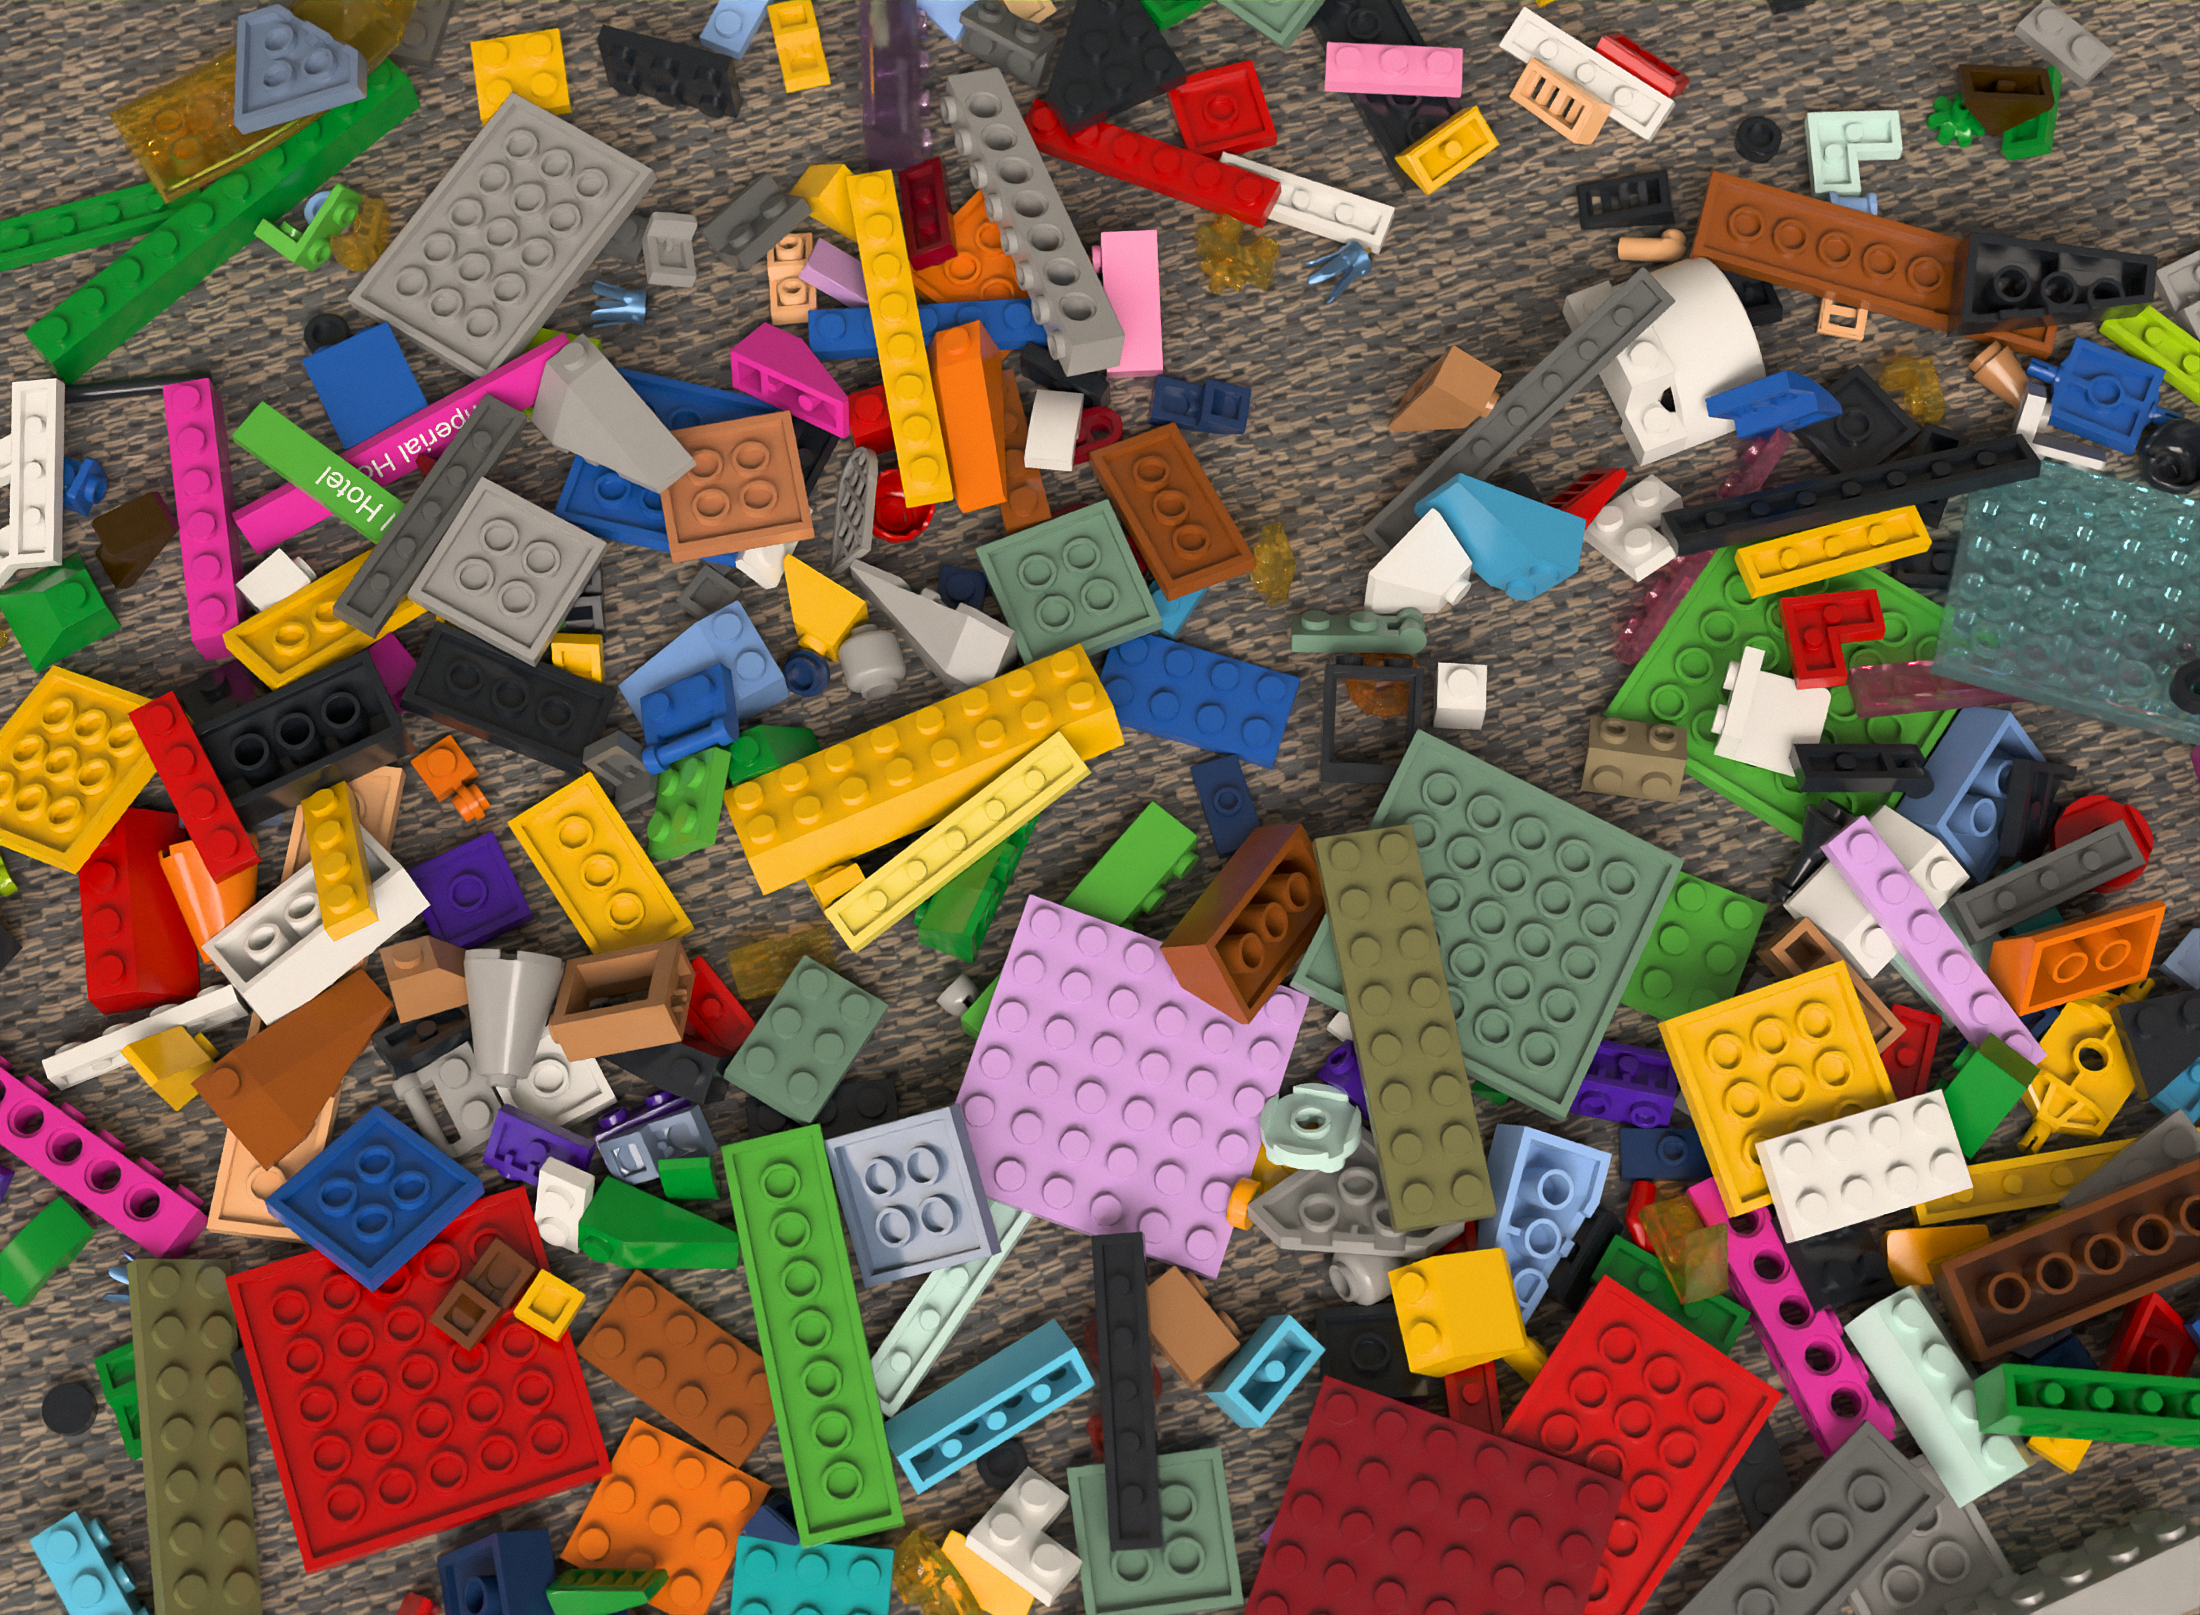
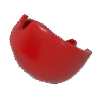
M899 468L884 470L877 477L872 534L874 537L891 544L913 541L926 530L935 512V503L906 508Z

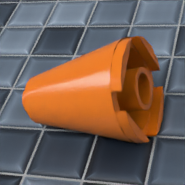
M248 833L259 854L257 835ZM192 840L169 846L170 852L163 850L158 852L161 867L203 963L214 964L216 972H221L201 946L256 904L258 863L216 884L212 880Z

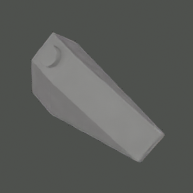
M584 333L564 346L546 362L531 421L555 449L566 454L569 451L582 456L587 463L596 467L599 464L616 471L621 478L658 494H661L697 465L691 455Z
M854 559L850 565L853 584L939 680L951 690V696L1014 671L1019 667L1016 633L1013 629L963 603H960L956 610L949 608L940 600L939 594L930 589L924 588L919 595L913 593L909 585L900 577L857 559Z

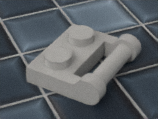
M468 1041L419 1071L404 1075L392 1085L399 1101L405 1100L423 1138L457 1163L470 1158L487 1147L498 1110L505 1105L496 1087L487 1086L486 1076L476 1073L473 1044ZM434 1085L461 1136V1139L453 1144H449L423 1093L424 1090Z

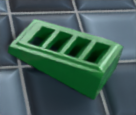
M666 1569L565 1570L547 1587L546 1595L555 1615H608L648 1603L664 1587L670 1577Z

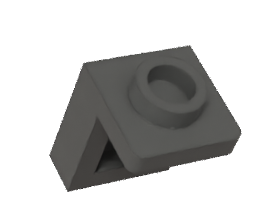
M618 730L584 747L582 763L616 786L614 807L621 813H624L654 798L658 774H650L644 766L642 750L645 747Z

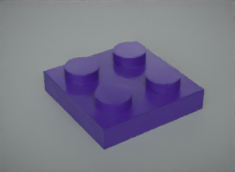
M493 831L406 871L430 904L421 913L433 938L470 950L535 919Z

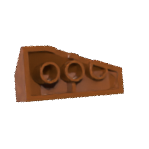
M361 968L231 1050L194 1080L191 1085L259 1164L268 1171L307 1139L316 1125L315 1119L329 1098L335 1097L342 1086L341 1080L356 1057L364 1053L372 1040L370 1035L379 1030L394 1005Z

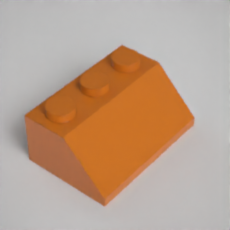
M2161 899L2121 905L1995 941L1986 975L2018 1017L2146 980L2166 905Z

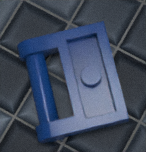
M721 663L640 698L646 746L642 750V760L645 768L652 775L669 770L670 763L719 743L725 746L739 739L731 670ZM711 723V726H708L704 729H701L697 732H694L690 735H687L668 744L669 740H672L676 737H679L683 734H686L690 731H693L697 728H700L704 725Z

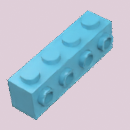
M1052 1319L886 1421L887 1442L892 1454L917 1494H920L1096 1384L1075 1345L1055 1319Z
M74 1511L29 1540L70 1615H154L148 1606L141 1607L133 1590L138 1588L136 1580L122 1561L116 1562L108 1546L113 1544L112 1538L104 1524L97 1517L91 1519Z

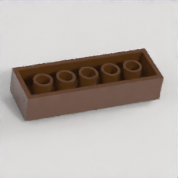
M2200 1152L1927 1262L1928 1270L1966 1359L1983 1362L2199 1274Z

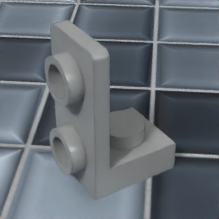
M2026 382L2009 436L2022 434L2040 461L2044 460L2045 456L2063 460V465L2074 471L2089 473L2091 468L2103 471L2107 462L2103 449L2036 432L2037 429L2043 431L2046 429L2053 404L2046 402L2045 386Z

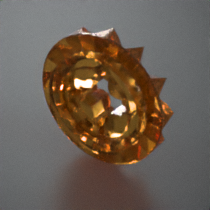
M1359 653L1356 655L1365 657L1364 666L1384 667V658L1413 659V668H1420L1410 654ZM1346 679L1345 686L1347 687L1351 704H1356L1363 710L1366 716H1381L1387 720L1391 716L1405 715L1407 713L1408 682L1392 681L1391 684L1397 689L1386 688L1383 694L1380 693L1377 697L1375 696V681Z

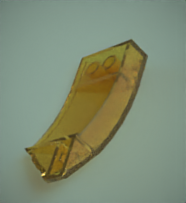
M296 0L287 9L305 22L307 20L328 32L336 41L357 49L367 60L368 77L400 44L418 0ZM236 45L193 72L108 114L126 152L137 169L164 203L168 204L260 157L293 137L331 109L243 135L234 125Z

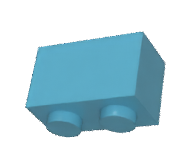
M1290 1314L1268 1316L1204 1393L1240 1428H1261L1326 1349Z

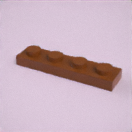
M1013 368L1002 371L1007 502L998 505L1006 537L1052 520L1039 468L1025 467L1024 456L1029 429Z

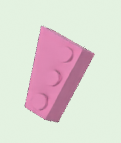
M1157 230L1101 232V246H1092L1093 268L1096 274H1102L1103 289L1125 333L1120 365L1108 368L1107 378L1162 376L1163 357Z

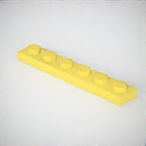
M1058 731L826 909L824 913L850 949L858 953L1092 772L1063 734Z

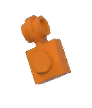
M450 734L410 761L413 768L439 803L454 792L457 793L450 801L466 823L474 818L478 822L486 817L484 811L489 809L491 805L475 783L468 788L465 787L467 783L478 777L479 774Z

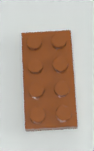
M1175 422L1089 452L1091 468L1168 602L1255 570L1254 555Z
M638 1269L634 1271L575 1350L576 1354L740 1471L776 1422L763 1357Z

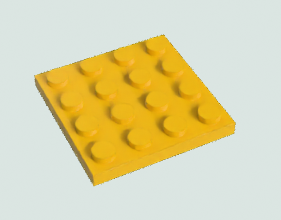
M53 665L0 730V845L76 875L157 771L128 715L129 712L153 700ZM187 714V716H188V718H189L191 724L193 725V724H194L193 720H192V719L189 717V715Z
M1844 960L1658 1024L1729 1218L1773 1203L1756 1150V1143L1897 1102Z

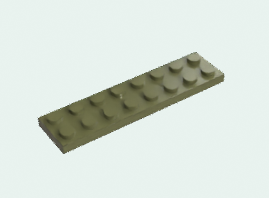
M1412 824L1315 838L1312 847L1393 1234L1494 1217L1497 1214L1413 826Z
M134 1259L127 1264L155 1615H263L242 1383L230 1355L239 1350L236 1317L225 1277L232 1276L230 1259Z

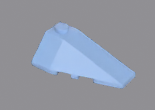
M1497 1124L1486 1164L1497 1214L1491 1218L1479 1219L1476 1251L1500 1247L1506 1250L1525 1326L1548 1289L1547 1280L1560 1258L1567 1257L1575 1243L1571 1240L1585 1217L1591 1218L1599 1205L1612 1154L1527 1126Z

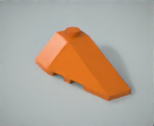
M977 320L936 332L926 349L952 491L963 513L1007 502L1002 355L981 321Z

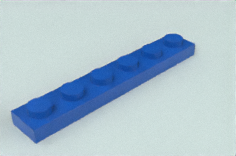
M1031 298L917 305L925 349L929 346L936 332L977 320L981 321L999 350L1025 349L1029 341L1042 348L1048 346L1047 333L1043 325H1038L1034 320ZM869 307L808 311L809 349L818 360L878 357Z

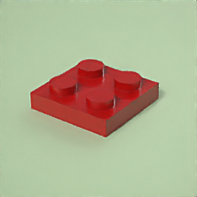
M1252 60L1187 75L1186 84L1166 92L1185 150L1218 160L1223 152L1238 155L1277 145V134Z

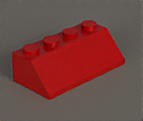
M128 807L119 821L78 871L88 1000L103 1015L188 1002L196 999L197 994L201 991L198 949L161 867L158 854L160 850L170 852L169 846L188 841L187 829L179 828V814Z

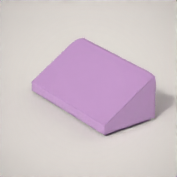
M819 237L798 278L850 308L869 307L861 261Z

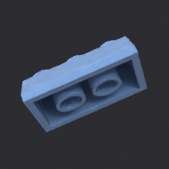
M1965 704L1924 766L1930 772L1934 782L1932 793L1920 799H1912L1905 795L1895 812L1939 839L1970 876L1969 880L1977 885H1981L2001 856L1998 855L2000 844L1998 840V827L2005 814L2008 797L2006 779L2013 767L2014 758L2047 761L2011 711Z

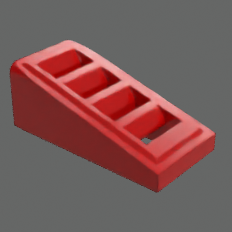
M1622 467L1593 468L1545 503V505L1586 519V530L1626 479L1627 472Z

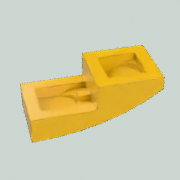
M791 0L767 5L787 93L831 84L811 0Z

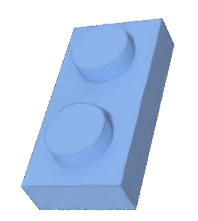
M720 0L699 36L701 45L741 61L768 13L767 5H772L774 0Z

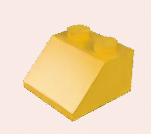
M1504 1248L1432 1256L1388 1272L1410 1372L1440 1378L1529 1349L1512 1274Z

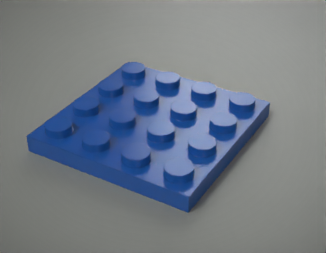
M615 367L669 431L783 411L752 396ZM576 454L554 515L576 527L585 528V531L593 536L670 553L660 494L621 478L616 471L599 464L598 467L591 465L582 456ZM739 552L699 558V560L736 568L735 561Z

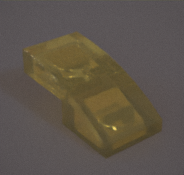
M825 926L779 942L774 937L727 952L739 997L742 1000L778 994L804 954L841 976L830 934Z
M914 1530L896 1548L893 1580L904 1604H920L924 1615H984L978 1601L956 1567L923 1530Z

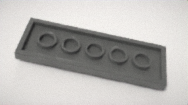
M1864 1420L1674 1615H1831L1945 1496L1868 1420Z

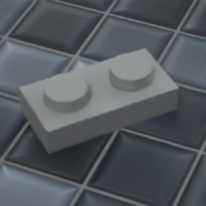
M2043 0L2017 24L2014 31L2016 36L2053 66H2056L2058 70L2080 88H2083L2104 69L2115 55V52L2050 0Z

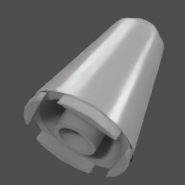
M501 949L466 950L463 963L476 1073L486 1076L487 1086L516 1088L517 1079L528 1078L564 974V962H562V959L554 956L526 951H517V954H500Z

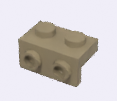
M1592 716L1589 723L1588 745L1581 774L1580 791L1677 803L1687 762V729L1667 724H1651L1619 718Z

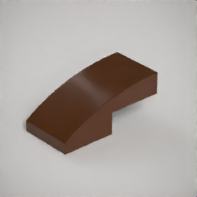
M495 1238L467 1277L458 1280L429 1321L467 1350L472 1351L507 1312L540 1269L504 1241Z

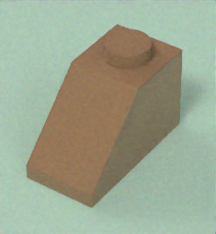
M428 935L379 949L400 1024L468 1004L463 963L466 949Z

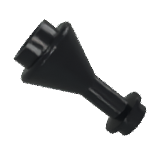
M1822 796L1818 805L1806 804L1800 853L1784 879L1775 876L1772 878L1771 881L1774 883V886L1771 889V893L1786 902L1807 880L1817 862L1826 857L1820 846L1857 817L1856 814L1825 796Z

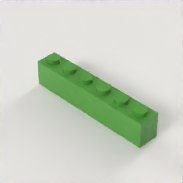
M1152 801L1063 901L1061 906L1136 932L1133 924L1144 912L1152 915L1161 906L1168 894L1164 889L1173 878L1177 876L1182 880L1196 865L1199 856L1195 854L1198 847V836ZM1000 974L961 1017L963 1031L976 1042Z

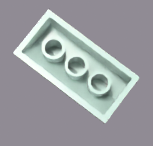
M1910 1285L1883 1299L1843 1327L1959 1509L2036 1464L2018 1435L1979 1432L1974 1380L1980 1376L1971 1362L1966 1359L1962 1348L1920 1285Z

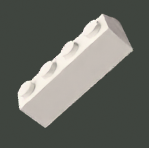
M361 824L360 827L379 921L333 942L324 930L312 861H310L201 946L268 1027L309 1002L325 988L330 987L340 976L364 957L373 953L378 946L403 926L411 923L417 915L430 906L405 869Z

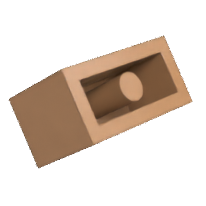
M1174 1265L1148 1286L1152 1343L1191 1391H1193L1236 1356L1240 1351L1241 1344L1237 1338L1241 1335V1332L1224 1311L1217 1315L1204 1300L1209 1296L1206 1288L1191 1271L1183 1275L1178 1267Z

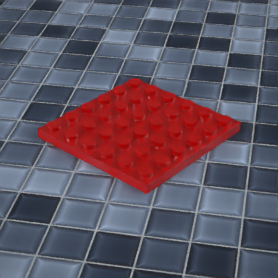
M525 1185L476 1200L374 1292L362 1285L317 1249L225 1277L301 1557L308 1576L601 1480L604 1476L613 1474L569 1328H567L560 1341L556 1342L514 1316V1310L541 1269L552 1274L537 1224L534 1220ZM499 1238L540 1270L488 1334L472 1351H469L430 1322L429 1319L458 1280L467 1277L494 1239Z

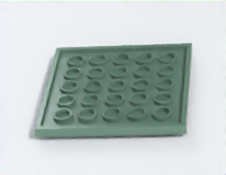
M1417 729L1367 830L1412 824L1467 1075L1562 1122L1570 1110L1685 860L1443 740ZM1325 914L1290 986L1347 1014L1327 914Z

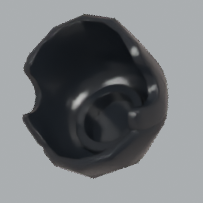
M2188 418L2170 419L2154 429L2145 439L2140 449L2139 467L2143 473V478L2152 488L2168 495H2185L2200 485V425Z

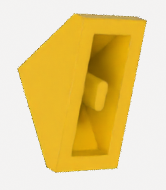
M845 164L810 165L788 195L803 197L813 211L809 215L810 217L857 243L846 176L854 174Z

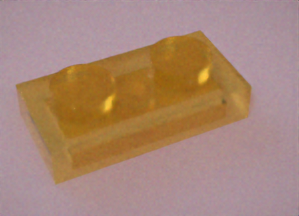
M1278 522L1262 527L1259 545L1254 547L1255 570L1250 571L1253 588L1257 594H1264L1268 608L1287 602L1296 567V562L1282 523Z

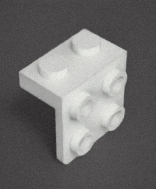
M1746 646L1740 661L1730 660L1723 688L1731 691L1727 705H1718L1713 720L1711 732L1719 734L1714 755L1795 777L1789 760L1793 744H1819L1831 694L1825 688L1797 690L1794 679L1761 671L1760 668L1765 651Z

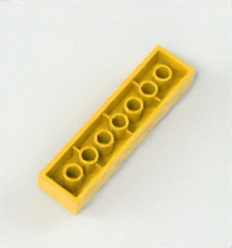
M1078 643L725 790L723 800L763 895H766L944 820L1058 731L1063 734L1083 762L1122 746L1125 742L1114 706L1081 643Z

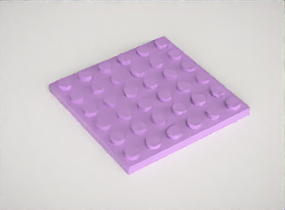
M1029 894L954 1103L960 1104L986 1198L1089 1236L1143 1232L1145 1234L1147 1257L1172 1266L1176 1265L1178 1268L1215 1280L1234 1228L1227 1221V1208L1232 1191L1240 1179L1243 1177L1250 1178L1262 1143L1260 1115L1266 1102L1279 1092L1310 996L1279 985L1251 1023L1240 1024L1181 988L1159 948L1163 942Z

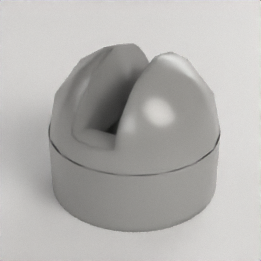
M963 973L936 1001L953 1016L962 1017L968 1010L964 1002L968 1000L973 1004L980 996V993L975 983Z

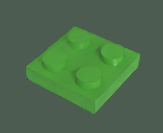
M713 747L670 763L669 770L659 773L655 811L647 828L649 843L646 855L648 857L666 861L715 845L731 757L730 752Z

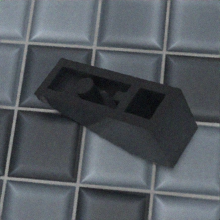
M603 1003L602 1008L614 1005H611L609 1003ZM684 1033L683 1039L680 1042L601 1057L659 1089L695 1103L706 1105L724 1101L730 1083L724 1079V1072L737 1053Z

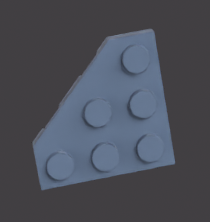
M280 4L238 16L234 125L243 135L367 98V60L357 49L336 41L328 32L307 20L305 22Z

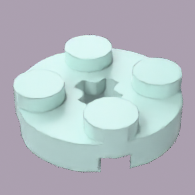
M1305 1083L1293 1086V1094L1286 1095L1280 1100L1279 1093H1277L1266 1102L1260 1115L1261 1140L1266 1148V1156L1269 1161L1277 1165L1285 1164L1293 1168L1308 1170L1319 1169L1326 1173L1336 1172L1344 1167L1345 1158L1353 1154L1359 1146L1362 1137L1361 1112L1358 1106L1355 1109L1348 1102V1096L1345 1093L1326 1084ZM1310 1122H1315L1319 1124V1128L1317 1129H1303L1307 1128Z

